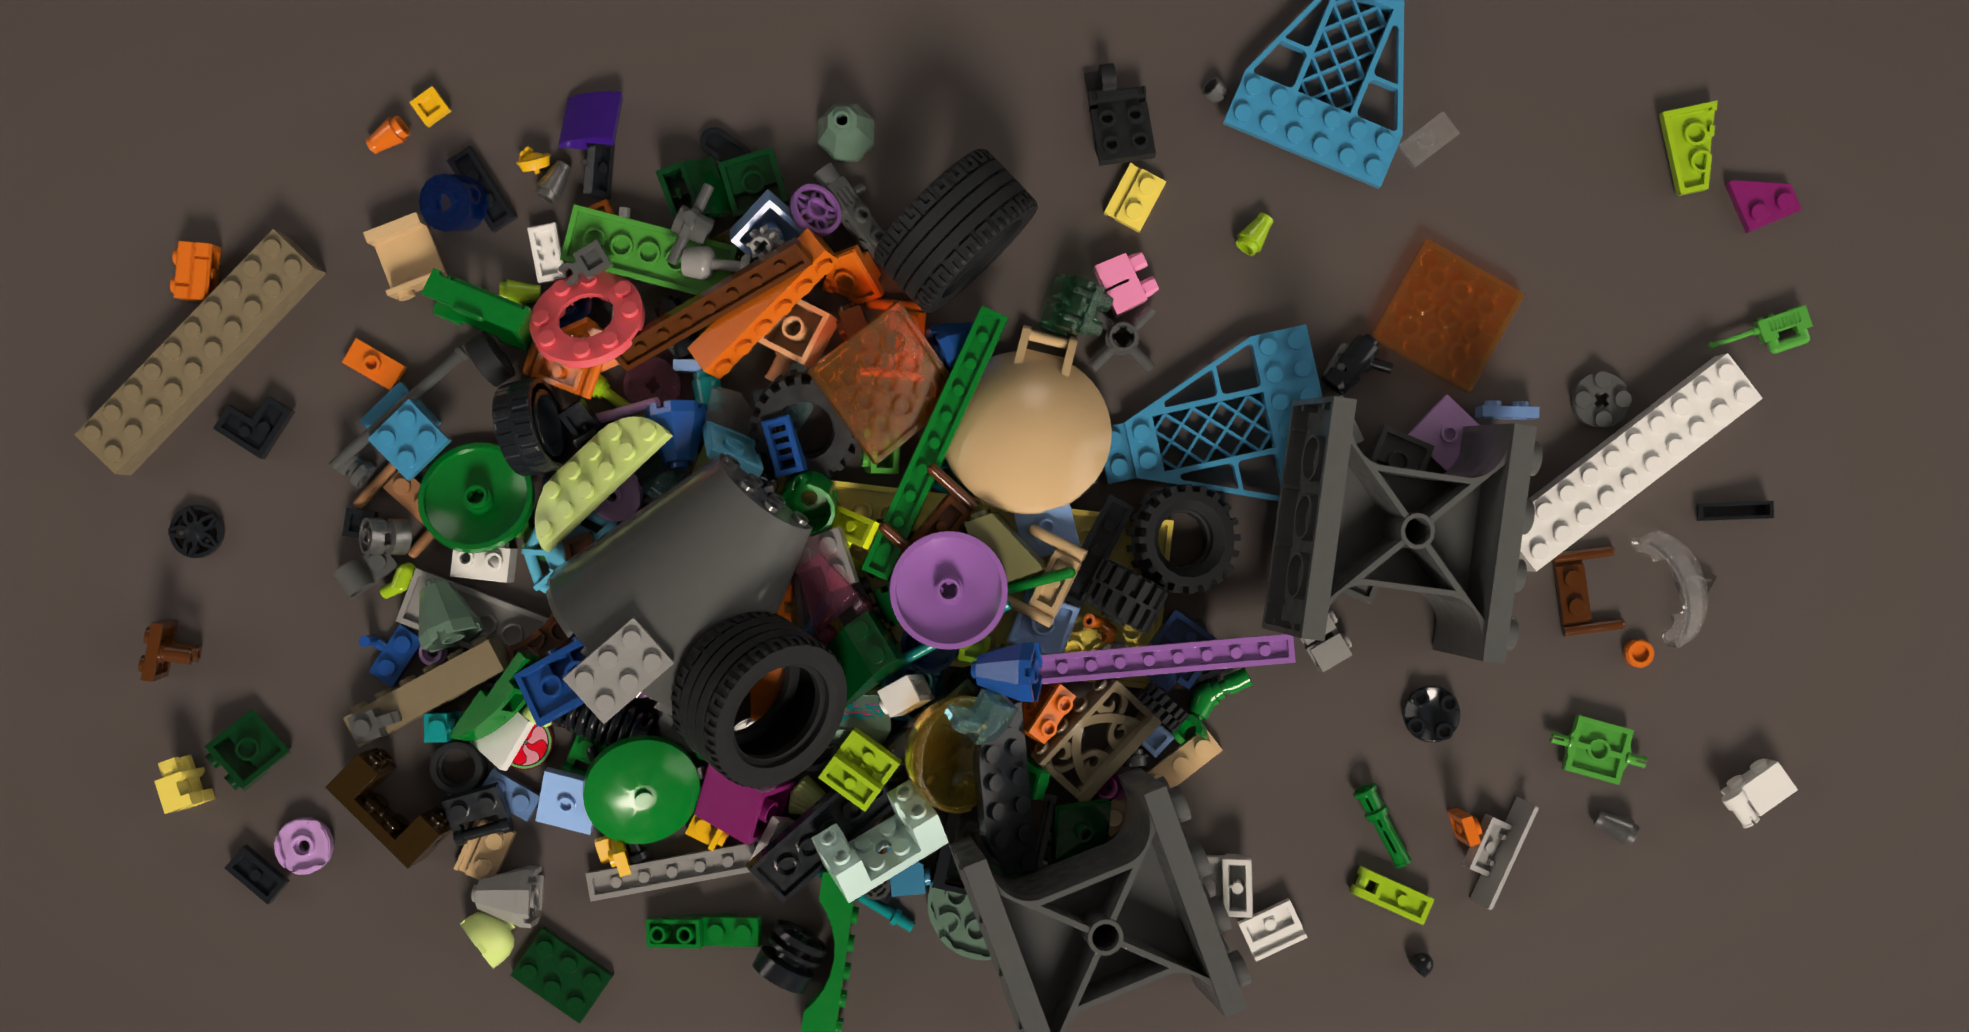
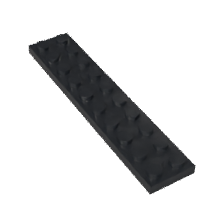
M964 673L882 744L884 748L901 759L902 762L865 812L832 788L747 862L748 870L785 904L825 868L811 839L812 837L835 823L843 832L847 842L867 832L893 809L886 794L887 792L909 779H912L917 787L979 734L990 722L988 718L997 709Z

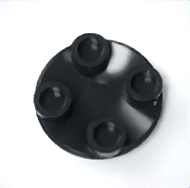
M1425 686L1417 689L1408 697L1403 708V720L1406 728L1414 737L1424 742L1435 743L1451 738L1460 722L1461 713L1457 699L1449 691L1437 686Z

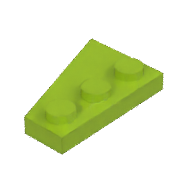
M1718 100L1669 110L1659 114L1677 197L1709 189L1712 154L1710 153L1711 141L1715 133L1713 122Z

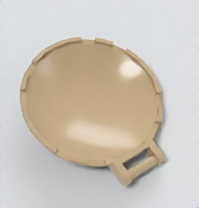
M1023 325L1017 351L1002 353L990 358L946 455L947 464L958 482H961L973 493L975 498L983 503L1011 513H1043L1046 510L1064 507L1081 497V494L1094 484L1101 474L1110 452L1112 437L1111 420L1106 403L1097 387L1081 370L1072 365L1078 342L1077 337L1070 336L1069 339L1032 330V326ZM1033 341L1066 349L1065 358L1027 349L1028 342Z

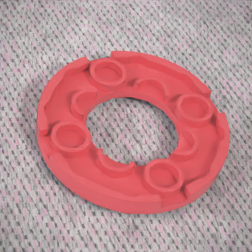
M602 272L591 280L587 279L583 274L581 280L573 286L566 284V281L571 279L572 276L558 280L538 299L532 310L533 314L529 322L531 337L539 352L551 362L564 363L569 368L594 367L617 358L631 347V340L635 337L638 330L642 331L645 322L644 304L636 287L626 278L608 272ZM587 297L590 299L598 297L602 301L611 303L614 315L610 324L603 331L590 337L577 338L571 337L561 330L560 319L565 315L566 308L570 304L573 306L575 301Z

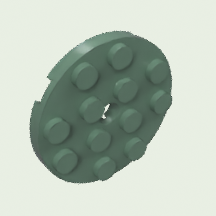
M984 844L977 845L985 856L990 870L995 874L1007 878H1018L1029 874V872H1019L1004 867V865L990 856ZM951 855L946 879L962 882L954 858ZM930 885L927 901L930 922L940 940L948 948L961 956L975 960H991L968 896L932 888Z

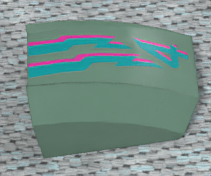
M875 686L845 708L839 728L827 748L840 747L855 726L879 744L885 743L891 731V718L889 714H885L882 711L878 702L880 696L877 691L883 687Z

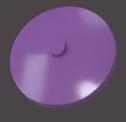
M937 532L914 542L897 561L890 581L891 605L901 626L917 641L938 649L964 648L985 638L1001 620L1008 599L1007 577L997 555L979 539L961 532Z

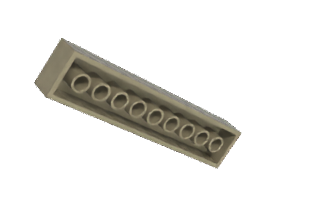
M272 229L74 435L114 474L131 476L317 284L326 272L286 234Z

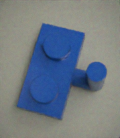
M400 624L388 642L376 634L360 637L359 644L362 647L373 646L381 651L368 672L390 687H395L419 652V634L406 625Z

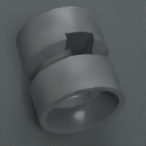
M364 518L362 520L359 530V543L363 554H383L386 552L388 555H406L409 552L412 542V530L410 522L406 518H388L387 521L383 518Z

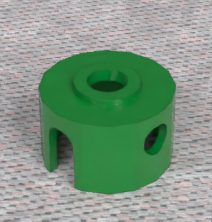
M801 471L792 475L784 483L780 494L786 501L785 505L793 512L798 511L809 520L808 524L813 527L809 537L825 532L832 525L837 508V490L834 484L824 474L815 471ZM806 490H811L816 493L818 499L814 503H806L802 500L801 494Z

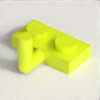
M837 505L832 525L826 531L842 527L849 549L853 543L866 550H870L879 531L878 526L880 523ZM852 556L857 571L862 566V561Z

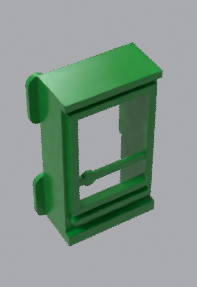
M433 268L421 292L423 296L436 300L432 314L459 326L464 323L498 337L497 340L507 346L522 352L527 351L532 340L529 322L533 312L530 307H524V305L458 278L454 280L450 275L446 278L440 270Z

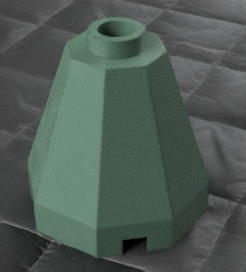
M834 103L818 119V145L835 162H859L864 157L863 155L875 146L874 119L858 103Z
M438 578L425 583V587L420 591L418 639L423 650L428 649L429 652L451 649L459 646L458 641L466 637L467 642L471 641L484 630L479 617L450 582L442 581V579Z

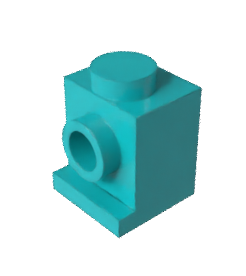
M462 710L425 713L424 743L455 740L451 739L449 734L457 721L462 717Z

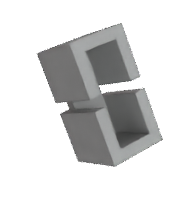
M1330 608L1326 626V634H1330L1325 637V641H1317L1305 648L1317 670L1325 672L1352 656L1349 649L1352 647V644L1344 632L1339 633L1337 631L1335 623L1338 620ZM1299 638L1302 644L1305 643L1306 645L1315 641Z

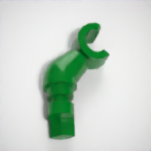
M1245 667L1224 675L1221 681L1218 678L1213 681L1210 679L1205 680L1193 690L1187 710L1190 713L1188 714L1189 717L1175 732H1172V736L1179 744L1182 745L1186 741L1185 732L1192 726H1196L1195 733L1198 736L1207 740L1208 733L1206 726L1202 722L1203 719H1208L1214 707L1220 704V700L1227 697V693L1230 692L1233 695L1253 685Z

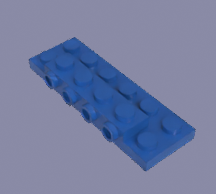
M576 636L571 639L572 643L565 647L551 649L546 653L547 657L514 674L533 719L539 727L584 704L579 696L563 680L567 673L586 658L581 653L585 646Z

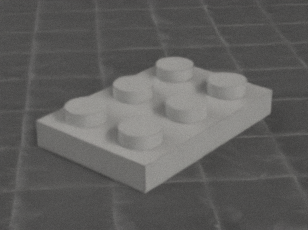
M632 617L567 673L563 680L600 721L605 724L671 667L674 661L637 619Z

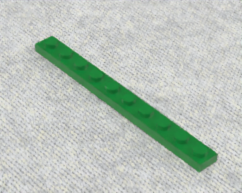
M981 306L883 520V522H887L907 540L935 481L927 473V467L934 463L941 468L1009 319L1007 316L985 306ZM878 531L861 569L889 581L902 550Z

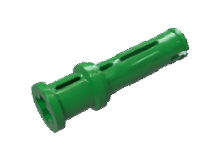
M1369 783L1353 792V796L1362 805L1365 811V819L1373 823L1382 843L1395 864V868L1406 866L1412 859L1408 855L1387 815L1389 808L1387 804L1382 803L1376 791V783Z

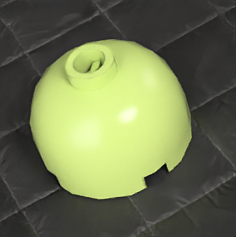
M479 911L460 923L468 937L493 969L503 962L514 948L515 939L511 931L516 927L509 922Z

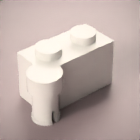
M1759 759L1750 765L1749 771L1743 775L1734 776L1727 781V786L1720 790L1723 794L1722 802L1729 811L1734 812L1743 828L1753 826L1752 820L1757 823L1760 820L1759 816H1762L1798 790L1779 762L1770 759Z

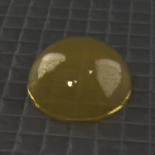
M967 695L951 696L939 700L922 712L908 734L905 747V765L908 777L921 798L939 810L949 813H965L971 811L972 807L977 805L973 773L974 747L978 735L983 734L990 722L988 718L996 711L985 700Z

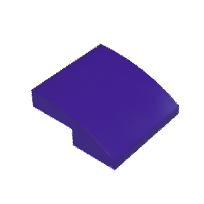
M589 92L569 97L562 124L559 147L588 150V143L614 145L623 102L622 92Z

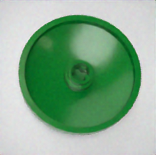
M483 442L461 445L440 456L425 473L418 492L419 514L427 530L444 546L464 553L491 551L514 539L527 524L535 503V487L532 477H525L515 473L506 462L499 445Z
M652 735L624 738L605 748L589 766L583 782L584 806L592 824L607 837L627 844H647L672 835L690 819L696 809L700 796L698 772L689 754L678 744L663 737Z

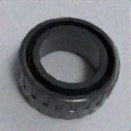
M532 377L503 384L496 390L492 402L493 425L500 450L511 469L518 475L525 477L558 470L565 464L568 455L567 428L557 416L562 410L552 388L541 378Z

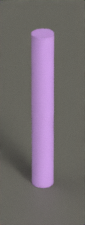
M658 397L596 413L595 415L601 423H606L642 413L649 404L657 403V408H660L661 403Z

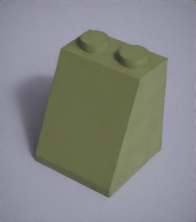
M985 509L970 514L971 520L965 522L968 535L985 543L997 555L1004 567L1007 582L1039 572L1047 567L1046 561L999 512L991 513L990 509Z

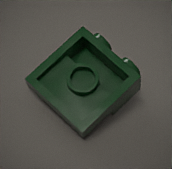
M772 147L718 163L736 221L748 211L767 189L787 206L790 205L786 187Z
M253 709L204 746L209 752L205 756L215 769L222 766L228 773L224 779L234 790L241 787L244 792L268 774V770L291 753Z

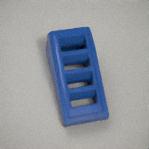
M790 414L762 421L776 478L808 470ZM781 425L786 427V430L773 433L771 429ZM788 436V442L776 444L775 439ZM791 447L792 453L780 455L779 450ZM794 458L795 464L784 466L783 461Z

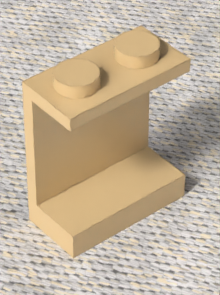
M414 212L363 232L366 242L375 247L391 289L386 290L387 296L399 301H406L415 297V292L423 290L433 268L440 270L444 277L447 278V273L427 221L421 214Z

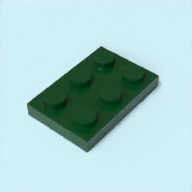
M544 926L510 976L580 1024L614 974Z

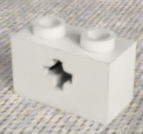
M923 674L906 675L877 691L880 696L878 699L879 705L885 714H889L890 718L907 715L935 699Z

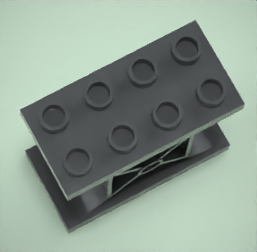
M1328 396L1292 400L1262 628L1303 639L1325 641L1329 608L1337 596L1346 589L1357 585H1369L1414 591L1423 595L1429 601L1436 614L1437 621L1433 650L1485 662L1505 664L1506 653L1514 649L1519 636L1518 621L1512 616L1514 594L1523 589L1527 577L1526 563L1524 559L1519 558L1522 534L1525 535L1531 530L1535 518L1534 504L1527 497L1530 476L1537 474L1543 458L1542 446L1538 441H1535L1537 427L1516 423L1463 426L1460 455L1449 470L1440 474L1380 465L1365 457L1358 448L1353 436L1357 399Z
M1139 767L1118 775L1127 800L1126 818L1118 834L1102 845L1022 877L1007 878L992 872L985 856L970 835L948 843L1018 1032H1064L1067 1024L1078 1013L1174 973L1191 974L1194 985L1225 1018L1247 1009L1240 988L1251 984L1248 968L1238 950L1230 952L1226 941L1220 935V933L1232 928L1228 913L1219 896L1216 895L1211 898L1200 880L1212 873L1208 858L1201 844L1198 841L1191 843L1185 831L1181 828L1180 823L1191 819V812L1181 789L1178 786L1170 788L1164 776L1155 779Z

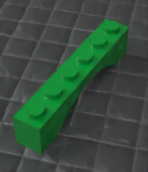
M824 868L819 901L825 909L832 926L835 943L834 961L827 980L820 990L806 1003L801 1032H842L844 1018L839 1017L840 1007H846L848 990H843L844 979L849 980L852 963L847 962L848 952H853L856 935L850 933L852 924H857L859 907L854 906L855 900L850 903L847 902L827 869Z

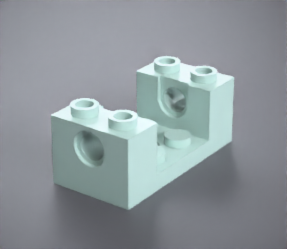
M912 779L886 793L895 815L852 841L847 842L837 823L811 838L825 868L848 903L949 843L938 814ZM891 847L888 853L878 854L881 849Z

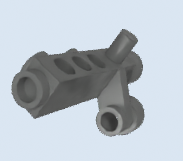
M829 163L818 170L813 177L819 186L826 188L835 196L841 208V222L862 252L868 251L872 259H874V250L885 232L879 227L872 217L870 210L858 197L866 192V188L862 183L851 187L844 175L840 176L832 163ZM825 198V203L831 206L830 202ZM829 220L828 226L834 223V220Z

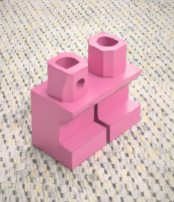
M1142 252L1129 256L1124 253L1097 264L1093 268L1103 293L1106 292V300L1115 318L1144 304L1148 297L1159 290L1153 276L1139 282L1135 272L1148 266Z

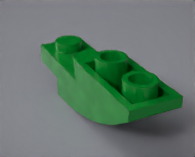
M518 651L502 676L494 684L490 692L480 690L474 697L472 703L450 732V738L469 742L476 741L493 733L515 716L526 704V701L514 674L540 661L541 658L537 655Z
M712 913L647 918V948L759 947L762 945L761 916H739L738 913Z

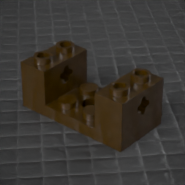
M378 748L359 753L325 788L408 869L426 859L452 832L444 809L435 807L419 815L409 825L408 820L403 815L395 814L388 807L389 802L385 797L373 792L397 768L392 763V757L385 750H379Z

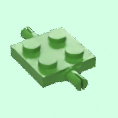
M1575 715L1572 730L1568 735L1555 731L1551 732V736L1561 738L1560 740L1549 737L1550 743L1565 746V756L1561 769L1620 785L1623 771L1628 764L1645 768L1646 764L1638 762L1636 759L1647 762L1646 756L1631 753V740L1634 730L1585 716Z

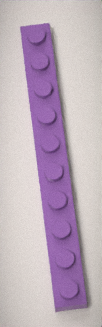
M1287 634L1042 654L1043 664L1042 668H1039V675H1042V684L1296 663L1294 638Z

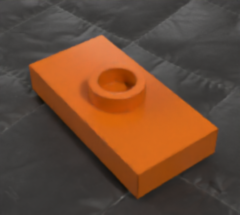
M355 338L342 361L343 364L388 390H391L399 383L407 369V366Z

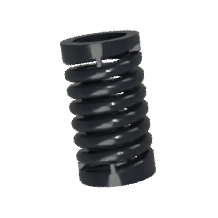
M584 703L577 716L576 713L580 706L551 721V724L563 727L569 732H576V735L580 737L586 736L587 740H595L598 745H606L607 748L624 738L638 735H653L659 715L653 714L647 709H642L637 715L639 707L632 704L619 728L629 703L613 716L609 726L610 719L605 724L600 720L598 722L599 718Z

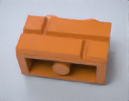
M178 241V248L174 249L172 256L173 263L176 265L175 276L170 281V290L173 293V298L189 302H203L219 283L221 247L210 243Z

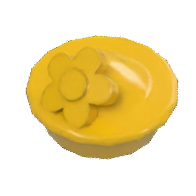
M527 146L520 152V157L516 164L522 172L534 171L535 174H539V169L550 165L551 154L533 152L534 150Z

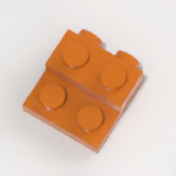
M1060 683L1042 684L1037 702H1022L1025 734L1040 743L1046 744L1056 734L1057 725L1063 716L1072 709L1076 695Z

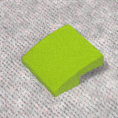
M855 726L818 778L865 812L901 764L902 760Z

